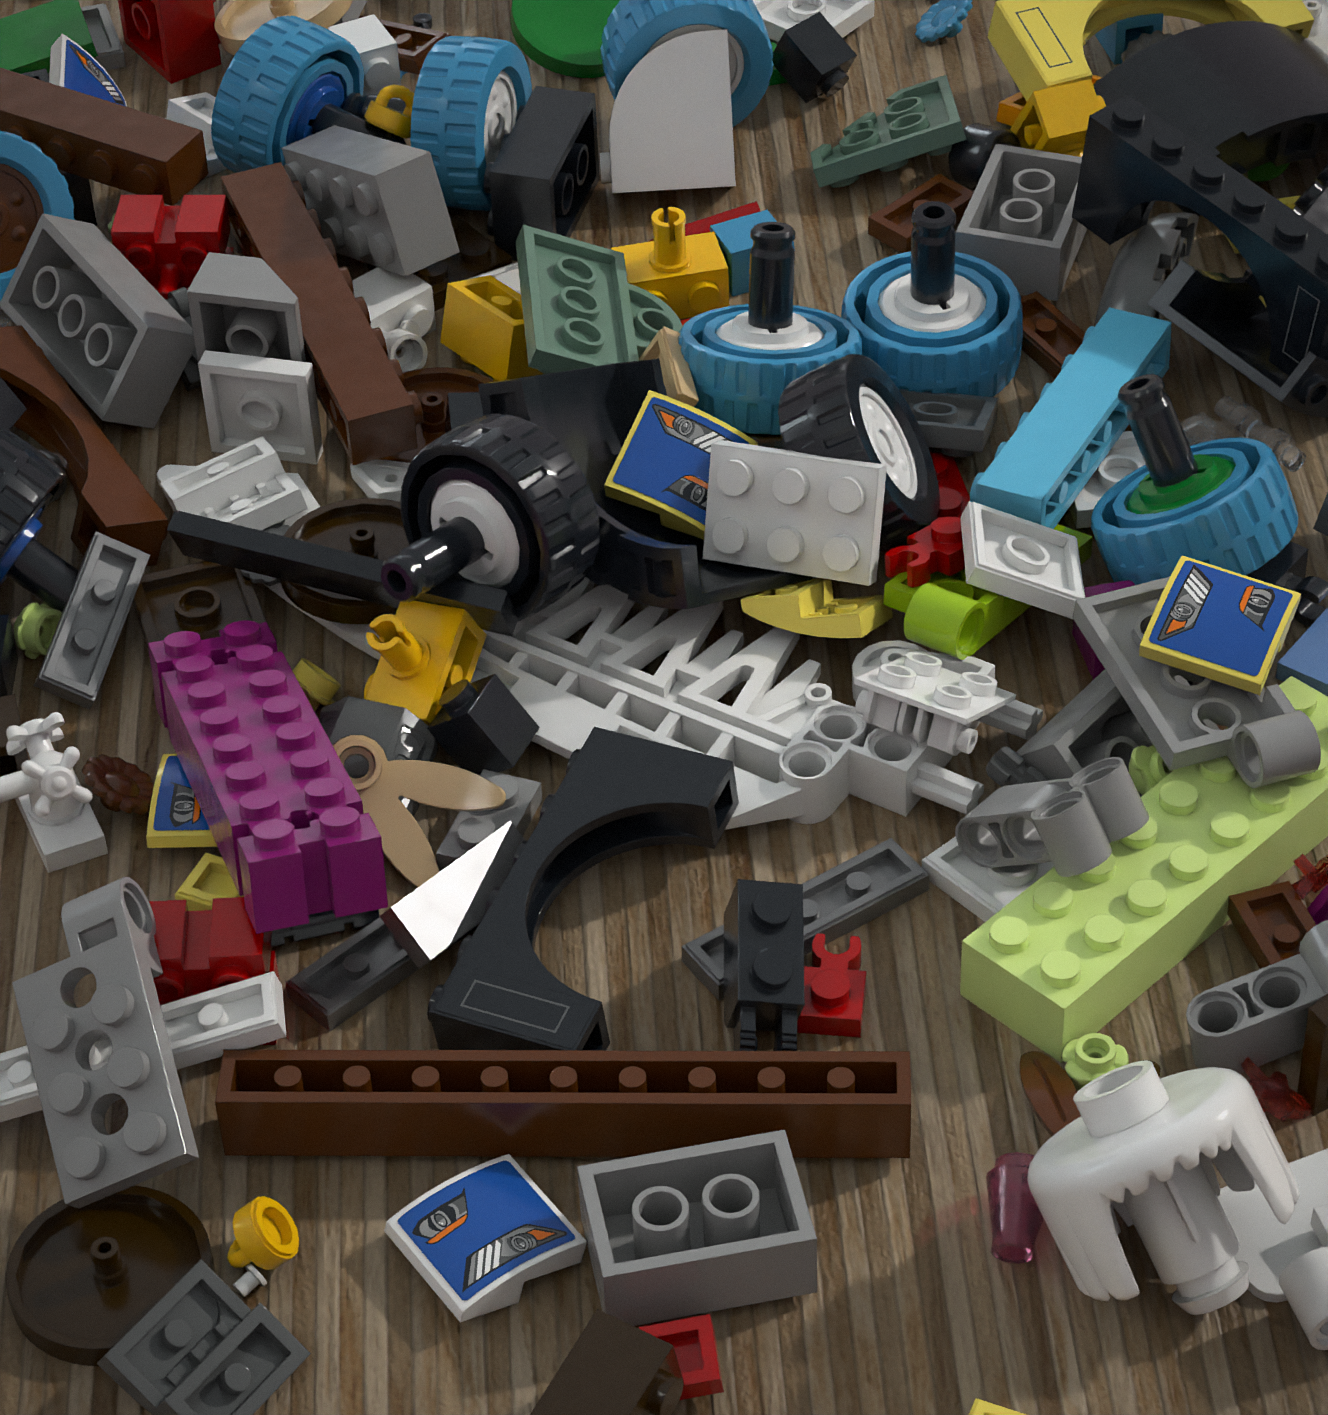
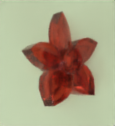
M1301 854L1293 861L1304 874L1299 876L1301 880L1292 884L1295 893L1302 901L1311 892L1315 894L1328 884V855L1320 859L1315 867L1304 854Z
M1249 1057L1243 1061L1241 1066L1251 1078L1248 1082L1256 1096L1259 1097L1258 1101L1264 1113L1268 1111L1283 1122L1287 1118L1304 1119L1311 1113L1313 1109L1306 1100L1288 1086L1286 1074L1275 1071L1268 1077Z

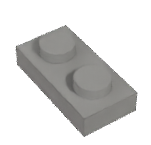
M483 769L480 776L501 787L506 793V800L501 807L496 809L460 811L436 852L439 870L442 871L510 820L523 836L542 802L541 782Z

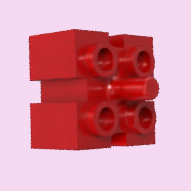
M120 195L111 228L112 244L164 299H168V293L182 287L188 290L208 252L234 255V248L227 247L231 227L226 195H183L181 206H164L163 195Z
M244 897L213 898L212 910L188 911L187 900L149 901L156 924L154 939L163 970L162 975L153 978L160 1005L272 971L275 972L279 979L275 950L271 951L272 931L256 934L245 909ZM277 1040L261 1045H277Z

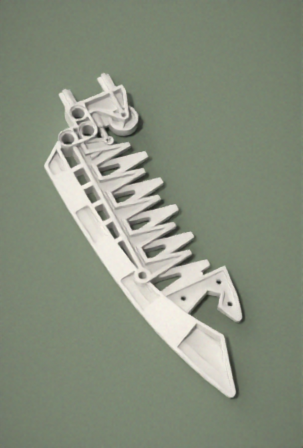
M372 460L357 465L351 463V476L369 498L400 502L403 479L410 463L390 460ZM170 464L161 467L157 472L159 486L161 482L196 466ZM298 473L286 474L300 488L308 509L270 527L276 529L281 525H289L291 527L302 516L320 507ZM585 577L577 587L549 607L531 617L518 621L512 637L483 630L487 636L470 683L496 674L540 727L531 741L569 759L574 750L583 747L592 729L598 727L733 761L739 804L725 830L786 818L801 824H815L824 821L832 815L848 794L905 817L921 797L968 814L978 806V799L984 792V784L944 769L954 755L928 746V739L924 743H919L913 739V730L907 737L898 735L897 731L891 732L865 723L863 715L857 713L854 706L833 700L831 688L826 684L816 683L821 674V663L811 659L807 660L772 688L800 638L798 633L775 627L741 650L744 644L743 633L732 629L695 657L724 609L723 601L691 609H681L667 619L668 609L648 606L621 626L635 602L627 599L628 594L608 584L592 589L594 583ZM281 583L267 586L289 604L372 657L380 659V653L375 651L367 642V632L374 633L379 639L376 632L369 627L370 624H342L315 617L297 607L287 597ZM594 621L578 645L565 641L589 622ZM901 640L881 641L869 645L857 654L852 664V692L855 702L861 691L866 688L853 684L854 678L872 671L882 664H887L901 658L909 652H920L935 656L942 661V668L959 674L963 672H976L995 679L994 664L971 656L960 660L944 653L928 652L914 643ZM669 651L654 676L640 671L661 654ZM747 681L732 706L717 701L738 684ZM1014 700L971 722L970 728L975 730L982 722L1023 739L1030 740L1037 733V725L1042 720L1043 710Z

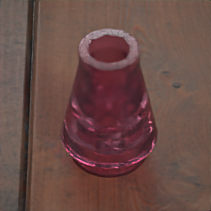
M1015 1152L1001 1155L996 1159L994 1168L986 1175L992 1230L991 1253L995 1258L1007 1263H1026L1033 1258L1035 1242L1044 1220L1028 1185V1169L1035 1156L1032 1154Z

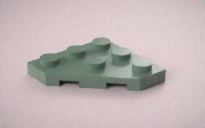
M947 75L898 90L886 99L888 106L882 114L876 117L875 112H867L843 129L844 137L837 146L832 148L831 144H822L810 153L812 166L819 188L827 185L833 188L844 187L857 181L860 174L876 169L882 172L893 171L906 165L909 158L928 153L930 156L945 154L951 151L952 144L967 140Z

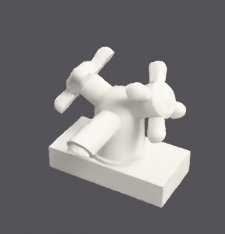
M58 712L51 713L45 719H33L20 726L12 725L7 728L6 736L8 742L6 750L8 755L17 754L27 748L30 760L22 763V770L0 777V803L12 799L16 800L48 873L108 854L105 836L89 804L92 800V793L80 785L73 770L80 757L79 750L71 746L63 754L54 751L51 742L64 738V734L59 727L65 721L62 714Z

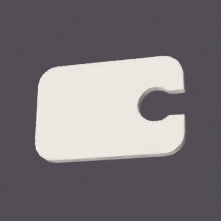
M1328 1149L1289 1163L1299 1185L1300 1196L1297 1203L1294 1204V1212L1286 1224H1282L1277 1220L1256 1182L1254 1189L1251 1191L1235 1192L1228 1186L1220 1188V1196L1217 1198L1241 1245L1239 1252L1234 1258L1236 1261H1244L1249 1264L1248 1290L1255 1297L1268 1302L1287 1301L1279 1285V1277L1282 1271L1297 1257L1322 1247L1310 1222L1313 1208L1328 1203Z

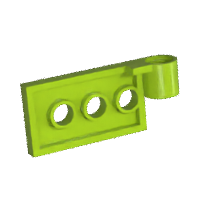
M1059 524L1056 525L1055 530L1077 538L1080 563L1083 564L1091 557L1093 536ZM965 569L951 576L936 571L931 574V578L927 583L913 588L907 585V572H902L888 581L884 587L883 605L906 613L904 618V634L908 640L960 660L973 655L1032 606L967 584Z

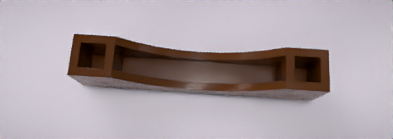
M22 325L0 327V377L27 408L13 426L27 433L49 452L57 455L74 487L78 508L70 539L84 557L90 540L97 531L149 554L150 557L146 566L157 565L162 541L165 540L168 533V518L165 512L156 504L141 484L139 477L131 471L116 451L114 444L107 439L92 419L89 411L79 402L68 387L65 379L58 374L44 355L43 350L37 346Z

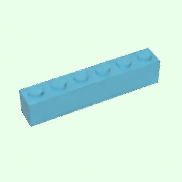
M1109 307L1096 326H1090L1087 329L1083 342L1074 355H1067L1061 372L1052 383L1048 382L1045 384L1039 401L1030 412L1023 413L1017 430L1008 442L1003 441L1000 443L994 460L986 471L979 472L976 475L970 490V502H976L1054 529L1129 425L1126 418V407L1120 403L1117 396L1120 388L1136 377L1155 374L1163 378L1168 371L1172 322Z

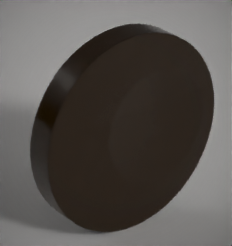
M378 498L349 499L319 507L298 519L284 534L285 537L383 561L393 555H398L399 551L409 546L403 527L400 502ZM280 579L285 594L297 607L327 621L354 625L370 624L376 617L383 614L395 615L398 609Z
M134 1185L79 1209L66 1205L63 1199L38 1215L21 1233L10 1253L6 1269V1288L16 1323L32 1344L46 1354L62 1361L85 1366H99L97 1362L192 1267L202 1259L214 1271V1262L207 1232L197 1215L188 1206L173 1196L159 1190Z

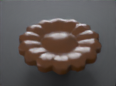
M104 754L98 757H89L82 768V773L85 775L84 782L92 787V792L96 796L100 797L103 806L111 811L120 812L122 810L129 814L135 812L142 816L150 811L154 782L149 774L141 771L135 764L128 763L120 757H109Z

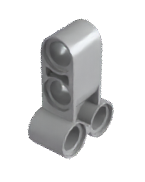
M1111 757L1082 768L1072 778L1007 785L996 789L959 821L956 826L955 836L963 853L972 862L981 867L994 868L1052 862L1058 875L1070 877L1087 872L1107 860L1112 853L1109 843L1138 831L1148 822L1149 814L1123 759Z
M1328 920L1314 926L1305 934L1300 942V954L1205 990L1192 999L1187 1007L1186 1018L1192 1055L1198 1068H1226L1240 1074L1303 1049L1308 1009L1321 997L1328 994Z

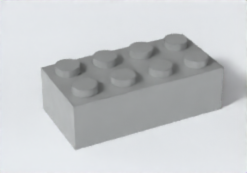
M336 125L281 148L286 165L283 167L291 181L299 180L305 196L306 209H315L321 226L322 238H331L336 253L406 277L460 252L429 151Z
M42 213L0 301V307L17 326L22 325L37 346L43 350L49 362L102 421L154 429L195 348L193 328L94 224Z

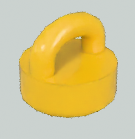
M393 84L384 87L378 93L376 100L370 101L364 115L365 121L402 138H411V114L414 93L401 85ZM396 97L405 102L406 107L403 113L387 107L391 98Z
M266 1196L256 1197L234 1213L232 1224L235 1240L227 1254V1261L232 1267L242 1268L253 1262L262 1269L273 1270L297 1254L299 1247L297 1227L288 1211L277 1201Z

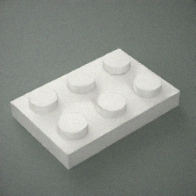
M724 440L711 443L703 559L867 586L873 584L877 580L887 465L823 457Z

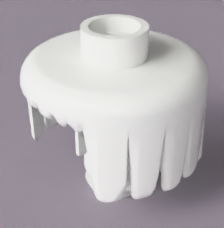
M1144 1060L1109 1071L1082 1087L1073 1097L1081 1116L1063 1127L1041 1146L1029 1165L1027 1176L1032 1196L1078 1289L1085 1295L1100 1301H1109V1293L1115 1299L1121 1301L1129 1300L1139 1295L1138 1285L1118 1237L1121 1229L1116 1220L1115 1208L1128 1227L1132 1224L1135 1225L1161 1281L1168 1285L1175 1284L1177 1290L1172 1295L1173 1302L1191 1315L1208 1313L1224 1307L1239 1298L1249 1287V1264L1244 1261H1236L1234 1258L1239 1252L1241 1245L1217 1198L1220 1196L1221 1190L1213 1163L1232 1191H1251L1254 1189L1256 1182L1277 1220L1282 1224H1286L1295 1209L1294 1204L1297 1203L1300 1196L1297 1180L1252 1086L1245 1077L1236 1071L1218 1067L1197 1068L1159 1078L1153 1063Z

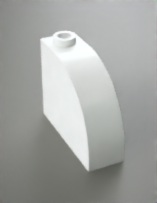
M727 29L692 32L668 40L645 55L628 74L618 92L611 113L609 126L610 152L600 153L601 184L611 183L612 194L736 186Z

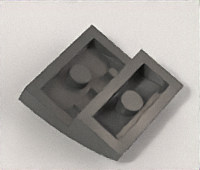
M201 1259L97 1364L152 1415H253L311 1353L261 1302L251 1310Z

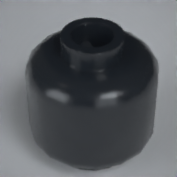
M980 123L967 125L963 128L967 140L952 144L948 155L949 170L956 183L975 190L995 145L1001 144L1022 148L1020 140L1008 129Z

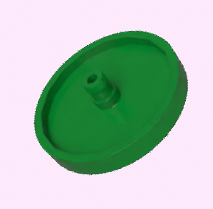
M512 0L510 14L512 34L521 50L531 60L552 72L577 78L605 76L601 59V37L608 17L620 0Z

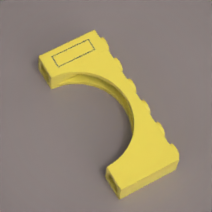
M1302 0L995 1L988 39L1025 100L1028 101L1033 91L1092 79L1093 74L1085 59L1083 46L1098 31L1126 18L1163 13L1165 16L1190 19L1205 25L1227 21H1257L1291 29L1306 38L1309 37L1314 18Z

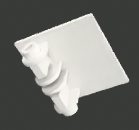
M909 652L901 658L887 664H882L880 667L854 678L853 683L866 688L859 694L855 705V711L863 715L865 723L891 732L897 731V734L903 737H907L913 730L914 741L924 743L928 739V746L954 756L960 752L970 754L974 749L978 738V731L970 728L971 722L1014 701L1016 694L998 688V682L990 676L976 672H963L962 674L942 668V661L937 657L920 652Z

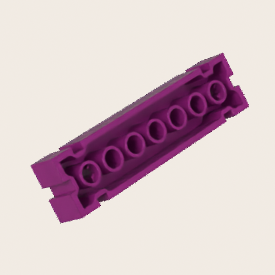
M249 620L232 622L226 625L224 630H219L220 637L201 640L200 635L196 632L179 631L169 634L162 641L148 643L156 709L164 727L169 729L171 743L239 896H244L245 909L256 934L308 924L310 914L330 910L338 918L387 908L388 899L381 835L369 813L363 814L362 800L282 651H278L277 641L267 622L257 623Z

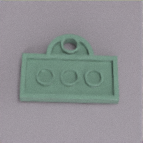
M527 225L522 226L516 240L528 367L538 369L543 374L613 363L639 361L643 352L663 326L680 332L683 327L682 323L670 306L654 294L628 283L624 253Z

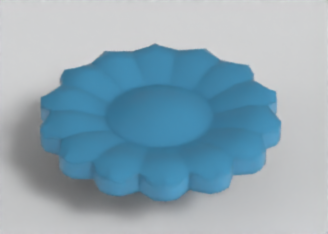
M939 0L931 5L929 10L921 16L920 22L916 25L917 31L915 36L923 43L927 41L933 42L939 37L947 36L951 38L956 36L963 28L961 21L968 16L967 12L973 7L971 3L973 0Z

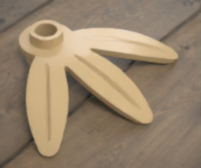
M349 735L333 744L343 766L345 761L354 755L362 756L368 762L369 770L365 776L361 778L350 777L362 800L363 814L369 813L382 838V848L385 856L403 878L415 888L424 884L439 873L440 870L434 852L423 830L413 815L399 800L400 796L426 806L453 811L496 809L501 807L506 800V793L501 787L465 769L430 761H388L383 748L375 740L364 735Z

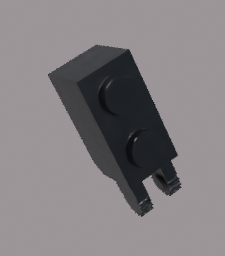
M738 879L724 912L726 1028H733L734 1051H757L756 1030L775 1031L773 1051H797V1020L805 1005L803 884Z

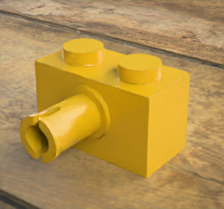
M1091 79L1033 91L1010 130L1019 138L1022 148L1082 157L1089 116L1106 107V104L1100 95H1096Z
M668 207V223H664L663 208L653 212L651 220L654 241L611 247V250L624 253L628 283L660 298L672 308L679 319L694 317L709 310L729 306L728 266L714 232L685 236L686 214L683 210L676 207Z
M491 275L447 284L440 343L460 355L461 360L475 365L493 377L495 382L543 374L538 369L528 367L522 299L519 293Z
M400 601L395 615L383 614L376 617L370 623L369 627L376 632L379 639L374 633H366L368 644L375 651H378L381 656L375 673L370 675L365 684L364 699L407 708L429 726L442 708L439 704L441 696L452 685L461 680L467 679L471 682L487 634L465 609L419 601Z

